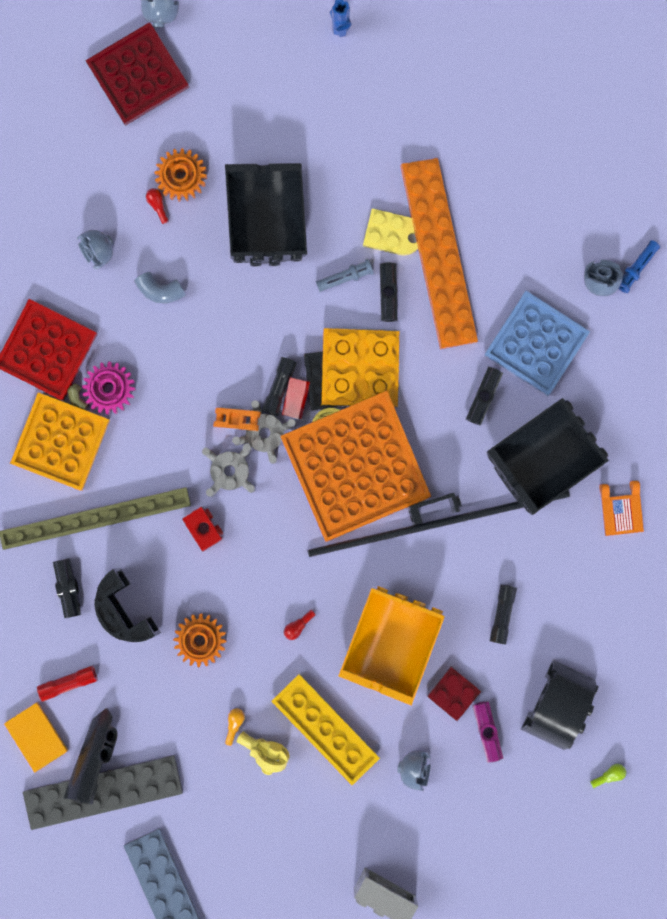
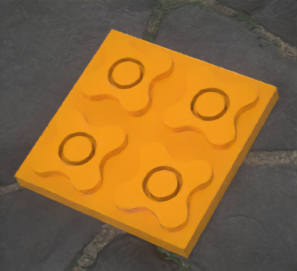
M324 328L321 405L351 406L387 390L394 408H397L399 331Z
M38 392L10 464L83 491L110 420Z

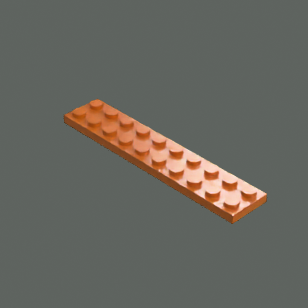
M438 158L403 163L400 165L440 350L477 343V334Z

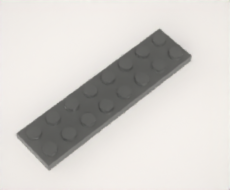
M175 755L100 772L96 783L98 788L93 805L63 798L69 780L22 792L30 829L34 830L183 794Z

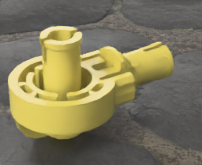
M244 731L238 736L236 742L251 751L250 756L255 758L256 763L261 767V771L264 774L271 775L273 772H281L286 768L290 756L288 750L283 745L273 741H266L263 738L256 740Z

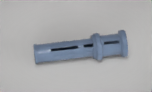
M367 258L365 262L357 265L352 264L347 270L316 281L319 292L350 280L358 281L359 278L368 274L374 275ZM343 277L342 279L327 284V282Z

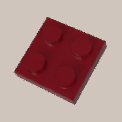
M450 666L427 697L458 721L481 693V690Z

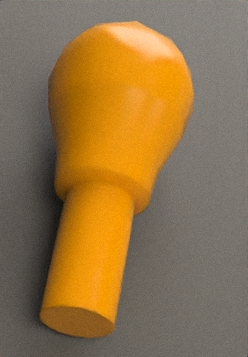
M232 709L228 714L226 745L232 746L235 734L245 720V714L241 709Z

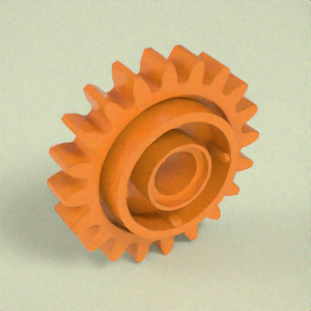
M181 148L179 154L176 149H173V155L166 152L168 158L160 157L163 164H156L159 171H154L155 175L158 176L155 182L160 184L158 189L164 190V196L170 194L171 200L177 196L179 202H181L182 197L188 201L189 195L195 199L194 192L202 193L199 186L205 187L206 184L202 180L208 178L206 174H202L207 171L206 167H201L204 164L203 160L197 161L199 159L198 154L192 157L191 150L185 154L183 148ZM179 172L186 173L182 179H178L176 175Z
M200 613L199 619H197L195 614H192V621L186 617L184 619L186 625L183 623L178 624L182 630H175L179 637L173 638V641L179 642V644L174 649L181 650L177 656L184 655L183 662L190 659V666L196 661L197 667H200L202 662L207 667L209 665L208 660L215 663L216 659L214 656L220 658L222 655L219 650L224 651L226 649L221 645V643L227 642L226 639L221 637L226 632H220V629L223 627L222 624L216 626L217 618L211 622V615L204 619L203 613ZM197 635H202L205 638L204 645H198L195 642Z

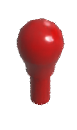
M156 188L149 189L145 195L146 201L157 212L161 223H168L169 220L163 209L162 193Z
M310 610L301 619L287 624L283 631L285 638L289 640L297 639L306 627L305 625L316 616L315 613Z

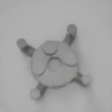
M254 400L251 403L253 410L261 412L257 424L259 425V431L246 430L245 436L234 437L232 442L237 446L249 443L255 450L267 452L269 462L276 464L277 457L274 450L282 442L280 436L284 434V431L296 426L295 420L290 419L288 422L281 424L273 415L263 414L259 402ZM262 428L270 430L268 438L260 437L259 432Z
M244 444L239 454L227 451L217 456L208 448L202 450L203 455L212 461L210 474L214 485L206 490L207 496L213 497L220 488L234 490L241 486L250 493L255 492V486L247 481L249 468L245 458L252 450L249 444ZM229 465L235 468L233 476H226L224 473L225 468Z

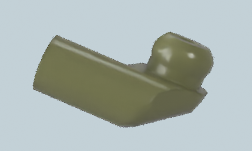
M75 383L69 386L68 396L70 403L86 410L89 404L80 398V385Z

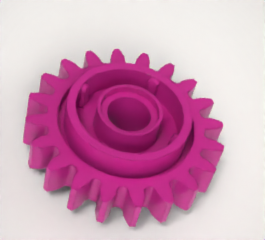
M110 361L107 367L102 362L100 363V369L93 366L95 372L88 371L87 373L90 378H83L88 383L82 386L83 389L87 390V392L83 393V396L89 397L86 403L90 404L93 402L91 406L93 410L99 407L98 412L102 413L105 409L107 415L110 414L111 409L117 414L118 407L124 411L123 404L131 405L128 398H134L130 392L136 391L134 387H130L135 381L128 380L132 374L130 372L125 374L127 369L125 367L119 370V363H116L113 367ZM109 383L113 384L112 392L106 393L105 386Z

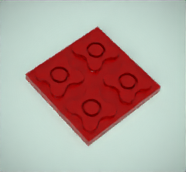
M28 299L0 353V370L64 401L68 388L72 385L98 333Z

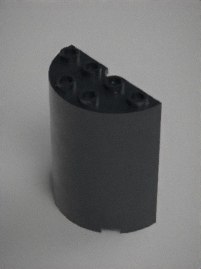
M276 163L268 165L225 164L230 258L234 263H250L251 267H258L264 263H269V266H279L280 262L302 261V257L307 255L301 163Z
M563 398L486 452L488 459L495 466L493 468L518 503H522L530 515H534L609 461L607 458L608 453L603 447L599 448L596 444L597 439L591 431L588 433L583 428L585 422L580 416L574 414L572 404Z

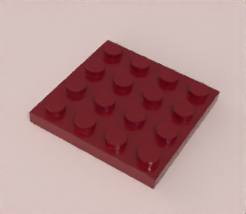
M150 22L85 60L125 126L190 88Z

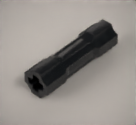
M285 357L280 358L276 369V376L261 411L278 416L285 390L297 362Z
M500 584L490 642L504 645L507 643L509 622L517 592L516 587Z

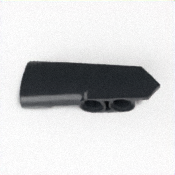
M108 708L92 719L64 794V799L93 805L98 788L96 783L102 764L110 761L118 737L116 728L110 726L113 716Z

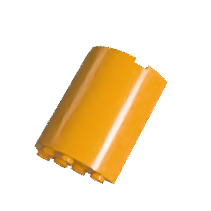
M377 586V589L371 588L338 677L412 706L445 616L442 615L443 611L432 607L430 610L425 608L426 604L414 600L412 603L407 601L408 597L395 593L394 596L388 593V589Z

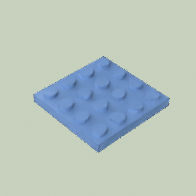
M525 291L484 355L549 396L590 331Z

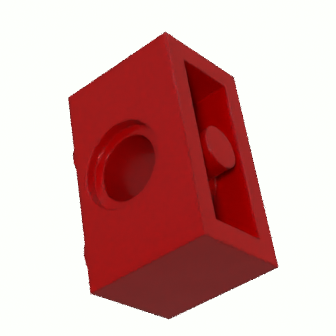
M200 507L182 518L202 552L223 540L221 535L224 534L218 524L215 526L211 519L214 517L208 508L204 509V507ZM204 522L209 525V531L206 534L201 533L199 530L200 525Z

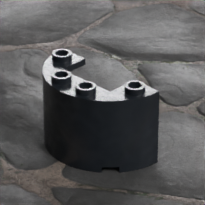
M121 568L112 569L99 583L94 599L96 616L101 626L111 636L127 642H142L160 634L161 632L152 617L144 619L135 626L133 625L115 596L117 592L130 585V582Z
M552 660L545 675L547 682L533 712H528L520 730L565 750L567 748L570 749L577 735L584 732L586 727L584 722L587 716H590L594 710L592 702L599 686L596 685L595 679Z

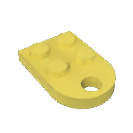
M371 209L363 247L402 256L416 252L418 250L417 242L411 243L408 240L410 234H415L412 218Z

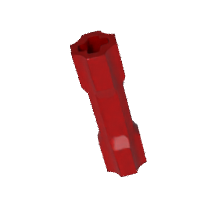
M92 665L57 680L37 686V692L40 700L43 702L75 688L98 681V677Z

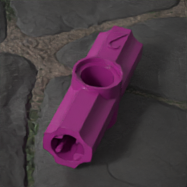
M489 701L473 704L478 733L481 737L487 763L504 759ZM486 727L493 729L490 736L483 735V730Z

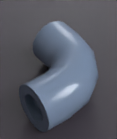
M146 272L134 280L139 291L147 299L155 303L168 304L186 296L177 279L169 284L161 285L155 281L151 272Z

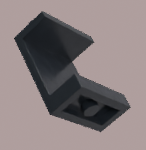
M451 493L407 507L412 525L422 523L418 510L419 507L449 499L453 513L459 512V507H462L459 496Z

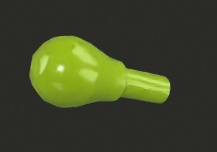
M613 764L602 776L590 781L593 789L606 782L623 780L627 774L626 768L622 764Z

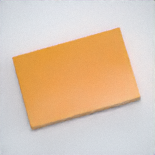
M38 702L4 723L34 773L69 751Z

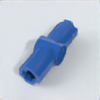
M335 0V4L329 12L332 18V31L334 35L343 37L346 36L347 31L352 25L349 18L350 7L348 1Z

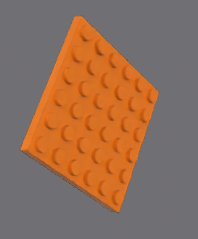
M387 390L280 436L325 542L431 497Z

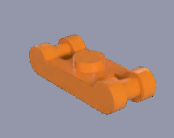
M215 408V414L217 415L213 427L259 431V425L257 424L261 412ZM247 417H251L250 424H246Z

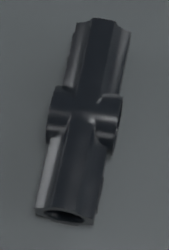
M392 262L380 264L382 322L398 321L396 263ZM387 288L392 289L394 292L390 297L385 296L383 293Z
M488 366L465 420L481 426L503 372ZM480 392H487L489 394V400H481L479 396Z
M70 558L54 561L53 567L57 581L55 588L57 596L61 600L64 619L82 615L78 599V583L73 575Z

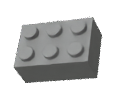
M364 868L354 887L356 902L363 907H371L374 909L373 912L381 917L385 915L390 919H412L418 908L416 895L367 868Z

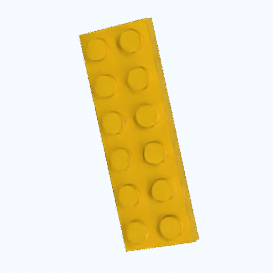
M300 674L271 700L351 785L357 782L380 759Z

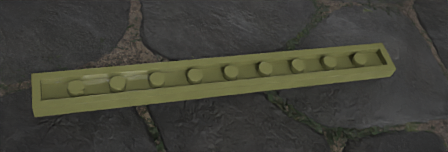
M185 487L0 531L2 549H11L190 507L188 489Z

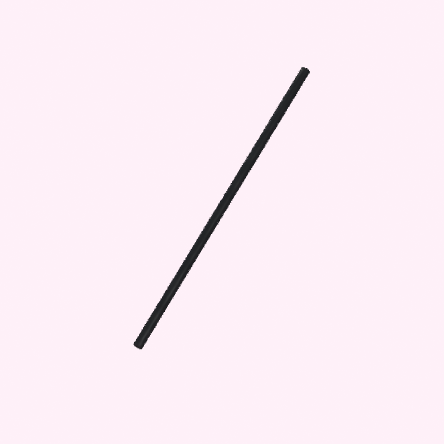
M567 490L565 493L560 495L555 500L570 497L569 490ZM518 501L313 548L307 551L309 557L512 511L524 508L522 503L519 504Z

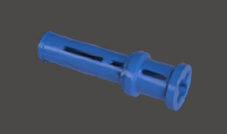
M650 240L632 266L624 270L625 273L619 288L620 291L629 293L633 283L640 279L641 271L660 249V245L657 242Z

